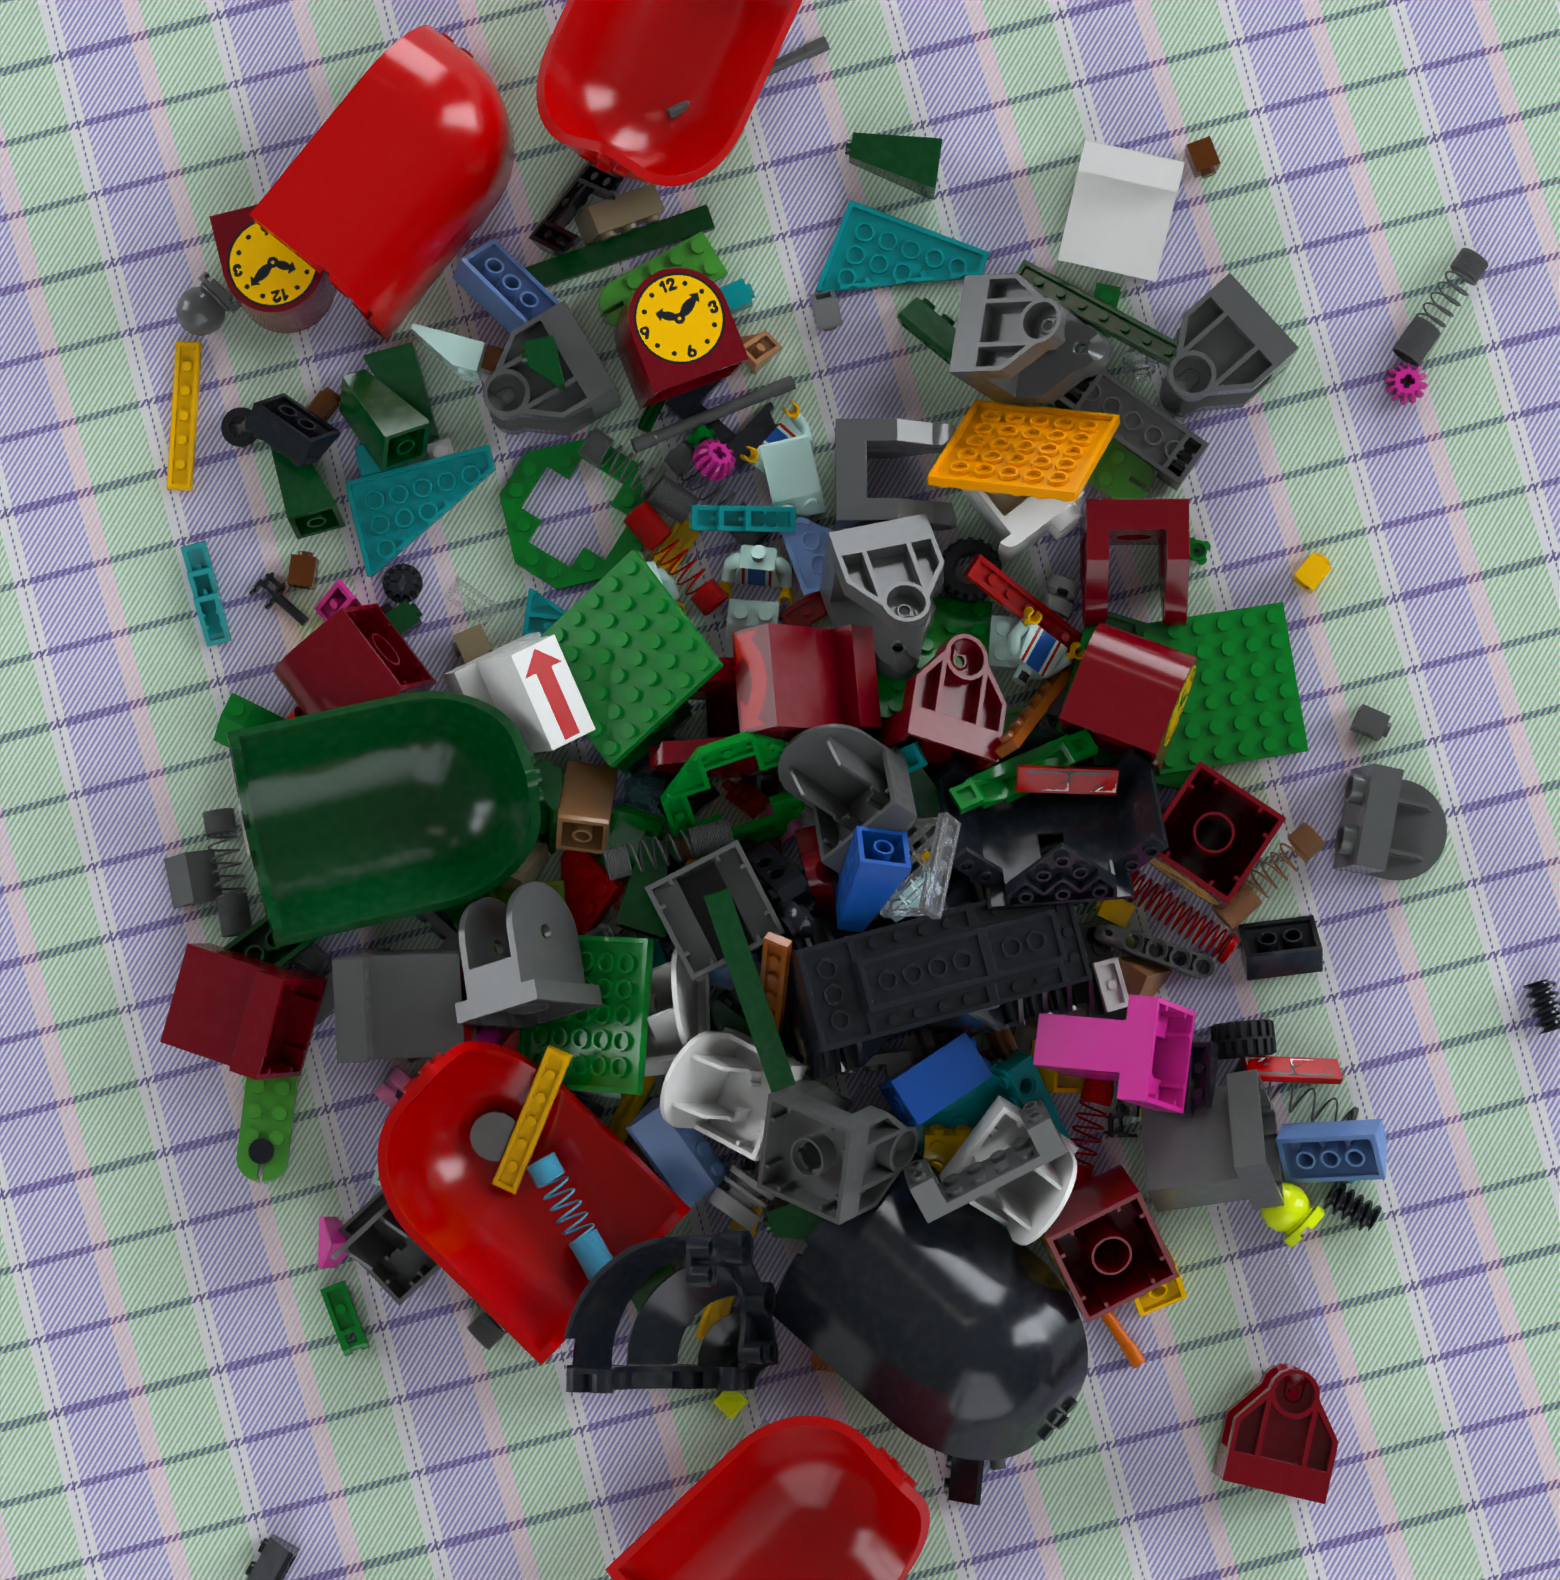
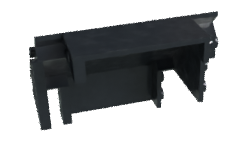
M1040 719L1019 748L1002 759L999 757L998 763L985 770L1065 735ZM1133 746L1109 765L1094 766L1093 756L1075 763V767L1117 768L1119 776L1116 795L1032 792L1007 804L1003 800L988 808L983 809L982 806H979L963 814H960L951 799L949 789L964 783L966 779L976 774L952 760L935 773L948 865L985 886L988 909L1135 898L1131 874L1169 847L1151 757ZM1063 834L1064 843L1061 842L1041 857L1037 836Z

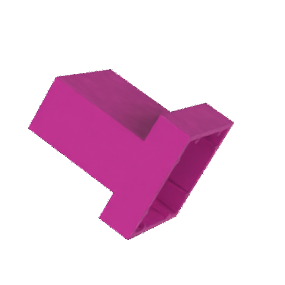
M1129 994L1126 1020L1039 1013L1033 1065L1073 1078L1119 1082L1117 1099L1153 1111L1184 1114L1196 1011L1160 997Z

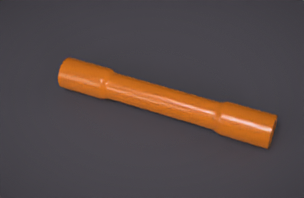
M1111 1311L1101 1316V1319L1121 1347V1351L1133 1369L1143 1364L1146 1359L1136 1344L1129 1338L1113 1312Z

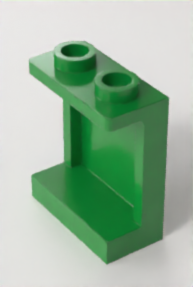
M618 802L611 817L607 849L623 844L626 846L627 843H630L637 855L639 841L643 835L648 836L649 832L661 835L666 818ZM628 846L631 868H633L635 857ZM601 854L598 860L606 867L603 854Z

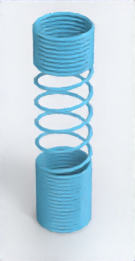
M553 1152L532 1163L526 1169H528L537 1188L565 1179L559 1186L545 1195L543 1200L572 1191L550 1208V1212L579 1202L560 1217L556 1223L585 1214L580 1220L565 1230L563 1235L592 1226L569 1244L570 1248H572V1253L577 1257V1262H579L583 1269L582 1271H584L588 1278L587 1280H591L603 1266L613 1259V1256H611L612 1254H610L608 1247H606L607 1245H605L603 1238H601L602 1236H600L598 1229L592 1230L595 1226L594 1223L572 1229L587 1217L588 1212H580L565 1218L582 1203L581 1200L571 1201L558 1206L575 1192V1188H569L551 1195L569 1179L567 1176L557 1178L564 1174L565 1170L561 1166L562 1164H560L558 1157H556L557 1155Z

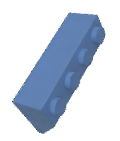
M495 238L461 258L452 277L509 334L514 329L560 303Z
M660 1096L651 1099L626 1128L663 1182L688 1206L715 1189L725 1175L728 1174V1170L701 1132L694 1128L671 1126L663 1119L660 1110Z
M1382 1119L1283 1124L1276 1138L1286 1183L1378 1180L1386 1178L1387 1140Z

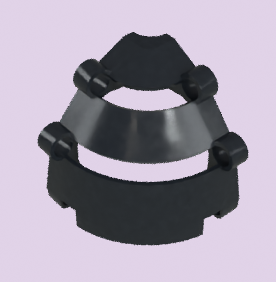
M726 1229L721 1232L720 1236L681 1235L653 1238L638 1243L611 1259L587 1284L571 1313L564 1339H575L572 1365L566 1366V1392L614 1393V1390L716 1389L718 1391L755 1389L756 1379L761 1371L768 1366L778 1364L779 1351L772 1317L776 1307V1291L772 1282H761L752 1262L754 1243L750 1231ZM686 1256V1265L670 1274L656 1286L642 1305L631 1330L626 1365H612L616 1331L626 1306L633 1295L653 1273L666 1264ZM730 1296H739L741 1311L723 1317L707 1332L699 1350L698 1365L677 1364L680 1343L692 1319L703 1308L716 1300Z

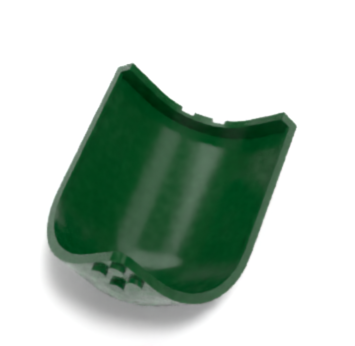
M443 691L411 692L227 732L234 779L242 808V819L275 948L446 909L474 900L493 890L514 874L525 862L536 844L541 826L540 803L544 802L541 787H538V784H542V777L539 768H534L536 766L533 751H528L521 732L504 713L479 699Z

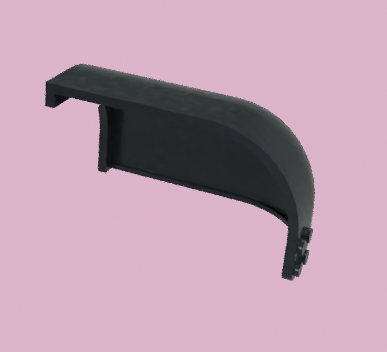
M915 1152L911 1162L922 1160L923 1158ZM930 1165L940 1183L941 1180L939 1175L941 1173L937 1171L932 1165ZM902 1170L876 1207L840 1225L823 1218L805 1241L808 1244L802 1255L800 1253L796 1254L776 1293V1307L773 1316L904 1433L923 1445L941 1453L963 1459L982 1461L1005 1459L1018 1455L1034 1446L1040 1440L1046 1441L1056 1428L1060 1430L1066 1425L1069 1417H1067L1068 1413L1078 1403L1076 1398L1083 1386L1087 1373L1088 1347L1082 1320L1071 1296L1055 1273L1025 1245H1019L1014 1242L1009 1231L995 1219L967 1203L927 1223L909 1190L904 1171Z

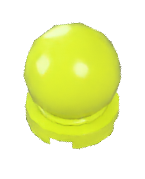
M1282 1182L1284 1206L1260 1209V1214L1267 1226L1277 1232H1285L1286 1236L1282 1241L1292 1248L1303 1239L1300 1235L1307 1227L1312 1230L1325 1215V1211L1319 1205L1310 1207L1309 1198L1303 1189L1293 1183Z

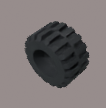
M968 537L966 540L958 539L956 543H951L946 551L944 550L942 554L945 562L942 586L946 594H950L951 598L961 600L962 602H977L987 599L989 595L975 584L963 583L956 577L955 566L962 558H974L976 554H981L1001 570L1002 564L998 558L999 554L992 549L993 546L991 544H985L984 540L980 538L974 540L973 537Z
M1260 1019L1214 1024L1210 1027L1211 1042L1219 1044L1218 1060L1267 1056L1277 1052L1274 1021Z

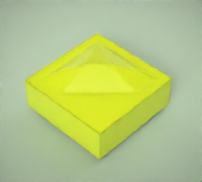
M723 1391L713 1401L730 1420L749 1402L739 1391Z

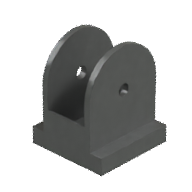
M530 882L519 886L513 892L508 906L498 899L486 897L476 900L466 907L459 925V946L467 1000L455 1003L458 1024L526 1029L602 1005L599 985L585 984L578 933L573 916L563 898L552 887L541 882ZM541 928L544 930L545 938L542 936ZM494 943L497 946L498 953H496L494 950Z

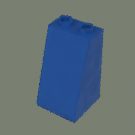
M856 826L834 891L837 929L864 932L910 873L911 861L907 832Z
M966 1032L957 1034L877 1085L899 1121L913 1127L919 1126L993 1076L990 1071V1063L984 1056L981 1057L976 1049L977 1043L971 1035H967Z

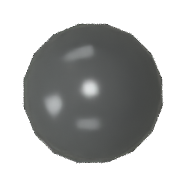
M206 271L198 278L202 282L200 286L191 287L185 291L179 298L176 307L177 319L183 329L198 336L210 335L217 331L225 321L226 311L230 310L234 314L241 307L238 302L234 304L230 302L232 296L214 278L211 281L208 280L210 276Z

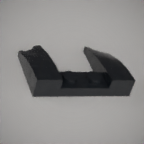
M589 162L529 236V239L542 251L555 256H563L569 249L583 240L580 236L564 229V227L572 221L579 208L586 204L591 194L614 201L624 178L612 173L603 172Z
M725 378L669 398L665 403L666 408L680 420L708 410L702 403ZM771 402L738 435L734 434L719 419L705 424L707 429L715 431L714 440L718 438L721 444L727 443L726 447L729 450H733L732 456L736 458L734 468L739 473L749 463L740 458L741 454L747 457L750 456V450L746 446L757 449L779 425H775L770 411L775 410Z
M1192 1042L1185 1097V1118L1195 1116L1193 1111L1204 1105L1207 1109L1212 1107L1218 1064L1219 1044ZM1114 1081L1113 1106L1118 1107L1122 1103L1131 1108L1129 1115L1139 1117L1141 1106L1117 1099L1119 1082Z

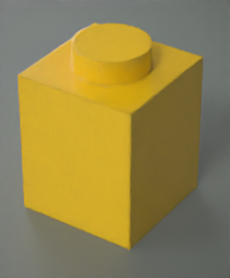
M1312 552L1291 579L1311 594L1332 569L1329 565L1330 561L1323 554Z
M1123 899L1097 901L1094 909L1098 911L1096 917L1124 929L1135 905Z

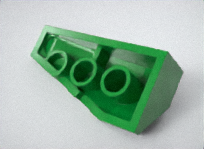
M231 693L220 715L213 740L229 748L227 732L285 720V718Z

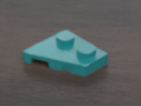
M529 588L522 636L535 632H540L542 636L566 611L540 595L534 589Z

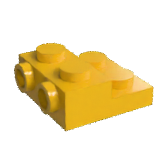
M942 1125L924 1127L923 1159L926 1158L929 1164L941 1173L974 1128L966 1125L956 1126V1129L945 1128Z

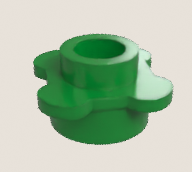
M701 425L695 428L692 434L687 437V442L693 443L697 447L708 438L714 440L715 431L707 429L705 425Z
M1191 537L1190 561L1204 565L1207 562V551L1211 548L1210 543ZM1198 549L1199 553L1196 554L1194 550Z

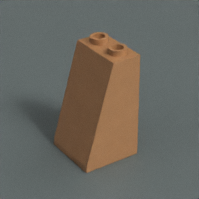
M568 761L557 819V849L603 854L602 850L608 846L618 767Z

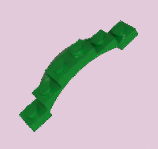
M1083 729L1072 735L1062 736L966 779L964 783L949 789V795L960 814L979 806L985 809L1003 800L1007 804L1032 793L1015 791L1017 765L1075 767V763L1097 754L1098 747L1087 729Z

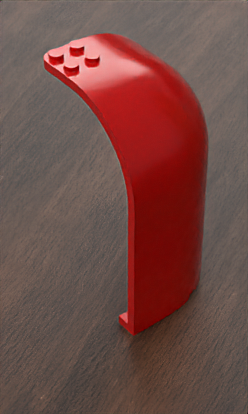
M568 0L547 44L538 72L536 100L541 121L556 140L570 148L583 159L594 164L596 168L603 172L661 186H680L694 182L714 170L737 143L802 0ZM688 100L690 106L681 115L672 120L667 108Z
M430 25L417 27L396 41L366 71L249 215L255 223L319 274L322 271L328 274L327 278L331 281L330 284L343 296L349 297L353 301L352 305L360 312L367 326L387 341L493 211L506 190L513 168L514 137L502 96L491 77L473 59V55L463 47L461 49L457 47L444 32L441 34Z
M483 1041L463 1042L448 1050L444 1055L439 1052L402 1089L405 1094L391 1109L380 1134L377 1154L380 1184L390 1210L404 1231L542 1365L566 1340L564 1336L571 1313L578 1298L591 1281L587 1280L588 1278L584 1271H582L583 1269L579 1262H577V1257L572 1253L573 1251L569 1244L592 1226L563 1235L565 1230L575 1224L585 1214L556 1223L560 1217L579 1203H573L550 1212V1208L572 1191L562 1193L547 1200H543V1198L565 1179L537 1188L528 1169H526L516 1194L492 1184L501 1161L486 1160L475 1152L470 1141L471 1127L479 1115L494 1109L509 1113L518 1121L540 1065L526 1056L501 1045ZM561 1083L528 1166L555 1152L556 1157H558L560 1164H562L561 1166L565 1170V1173L557 1178L567 1176L569 1179L551 1195L569 1188H575V1192L558 1206L571 1201L581 1200L582 1203L565 1218L580 1212H588L587 1217L572 1229L594 1223L595 1226L592 1230L598 1229L613 1258L638 1243L653 1238L665 1237L691 1208Z
M794 1416L767 1424L745 1437L613 1561L605 1571L613 1580H904L916 1563L926 1542L930 1526V1513L926 1501L915 1489L918 1484L883 1447L880 1449L876 1448L863 1434L841 1421L822 1416Z

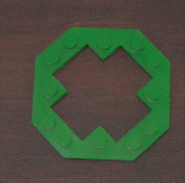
M586 439L526 452L499 494L515 564L556 590L600 581L631 550L642 551L645 547L636 538L635 534L631 532L632 530L626 526L605 560L583 547L570 568L530 543L542 521L522 509L547 468L552 469L569 480L583 459L609 475L610 467L617 453L602 468H598V465L595 466L587 458L585 459V457L578 454ZM613 447L609 448V450L602 459L601 465L612 455V453L616 449H614ZM620 452L611 473L624 461V459L627 457L626 455ZM631 459L622 480L637 466V462ZM628 460L610 477L620 482L621 474ZM639 467L622 483V488L611 503L613 508L626 516L646 501V498L641 496L643 491L642 483L635 490L630 488ZM640 472L633 487L641 480Z
M745 731L697 747L660 796L673 836L678 838V831L681 829L686 837L689 838L687 833L688 827H695V825L698 826L722 819L721 815L718 814L696 822L687 796L711 788L706 771L753 755L756 757L760 772L778 766L781 751L788 742ZM788 791L771 796L769 800L774 814L731 828L733 840L740 842L744 839H753L761 844L766 840L771 841L780 838L787 831V824L791 819L795 820L806 807V804ZM680 832V839L683 840L684 837H683L682 833Z

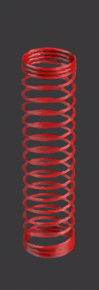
M1137 870L1131 874L1132 884L1134 883L1133 889L1140 880L1141 882L1134 893L1135 898H1131L1130 903H1133L1147 886L1137 904V908L1142 905L1154 890L1144 908V912H1146L1162 893L1150 915L1153 917L1168 899L1157 921H1160L1175 903L1164 926L1170 922L1182 907L1171 927V931L1188 913L1177 933L1180 935L1196 916L1184 938L1186 940L1203 920L1191 944H1194L1209 926L1198 949L1203 946L1216 930L1205 950V953H1207L1224 933L1211 956L1214 958L1227 942L1217 958L1219 963L1224 964L1238 944L1240 937L1232 933L1224 940L1227 929H1224L1217 936L1221 927L1220 924L1216 925L1210 932L1214 923L1213 919L1204 926L1207 915H1204L1196 923L1200 910L1196 911L1189 919L1193 906H1190L1183 913L1187 904L1184 901L1176 909L1180 897H1176L1168 906L1173 892H1170L1161 902L1166 892V887L1155 896L1159 883H1156L1148 892L1153 881L1152 878L1140 889L1146 874H1143L1136 882L1135 880L1141 871Z

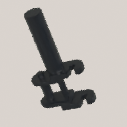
M274 572L267 573L265 580L260 579L255 584L254 589L249 592L252 596L260 587L265 588L272 595V598L269 600L270 603L265 605V609L268 610L276 602L302 626L309 621V618L283 595H279L281 590H285L286 583L283 582L281 584L273 577ZM269 581L277 587L275 591L266 585Z
M1121 1103L1116 1107L1117 1116L1109 1113L1108 1117H1104L1108 1119V1131H1105V1134H1109V1137H1113V1134H1117V1137H1138V1134H1125L1123 1131L1124 1116H1131L1129 1115L1130 1112H1126V1105ZM1114 1119H1119V1131H1114Z

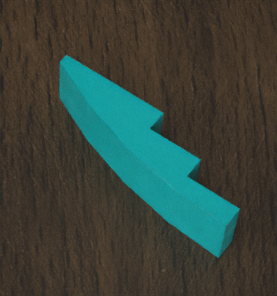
M691 505L690 531L795 533L796 507Z
M206 540L182 546L181 551L194 597L193 601L207 647L231 641L228 622Z

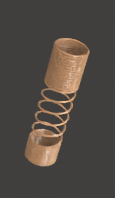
M1303 822L1299 828L1287 836L1294 849L1285 843H1280V850L1284 857L1276 852H1270V858L1275 867L1266 861H1260V866L1265 875L1257 870H1251V876L1256 885L1248 879L1244 881L1254 886L1266 898H1269L1253 875V872H1256L1278 889L1262 863L1269 865L1288 881V878L1273 859L1272 854L1284 860L1298 872L1283 851L1281 845L1292 850L1305 863L1314 857L1316 853L1320 852L1325 843L1307 823ZM1243 882L1225 909H1220L1216 906H1211V908L1229 929L1234 930L1262 904V901Z

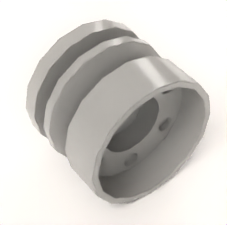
M732 1165L730 1171L738 1176L736 1181L734 1182L725 1175L723 1179L731 1188L726 1191L717 1187L707 1201L751 1231L760 1219L753 1210L754 1206L756 1205L766 1210L768 1206L759 1199L764 1195L773 1201L776 1196L757 1188L758 1178L749 1171Z

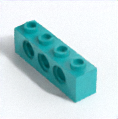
M1016 1052L994 1068L998 1075L997 1081L1008 1096L1007 1101L1023 1109L1027 1103L1042 1099L1059 1133L1070 1139L1037 1067L1033 1065L1031 1055Z

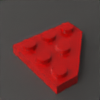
M565 850L560 860L561 881H565L566 904L575 921L578 935L588 936L590 931L598 927L623 890V886L616 879L612 881L609 879L606 867L593 853Z

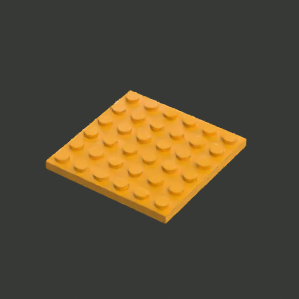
M975 400L927 476L928 485L938 486L939 488H959L965 491H986L990 494L1004 493L1011 494L1012 496H1030L1038 499L1048 498L1063 502H1076L1120 425V415Z

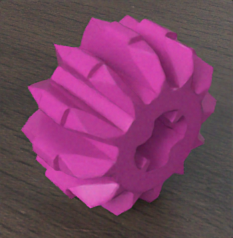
M1407 362L1404 369L1401 363H1397L1396 370L1390 369L1388 371L1390 377L1385 378L1384 383L1391 386L1386 388L1385 392L1394 393L1391 398L1392 401L1400 397V404L1405 405L1408 398L1409 402L1414 404L1416 397H1423L1424 393L1422 390L1426 389L1428 384L1421 382L1426 378V374L1418 375L1420 366H1416L1412 370L1411 362ZM1403 379H1408L1407 383H1411L1408 388L1403 387L1404 383L1401 384Z
M708 438L695 448L691 461L695 463L694 469L700 470L701 477L705 475L709 481L715 479L719 482L731 474L736 458L732 456L733 450H729L726 447L727 443L721 444L718 438L714 441Z

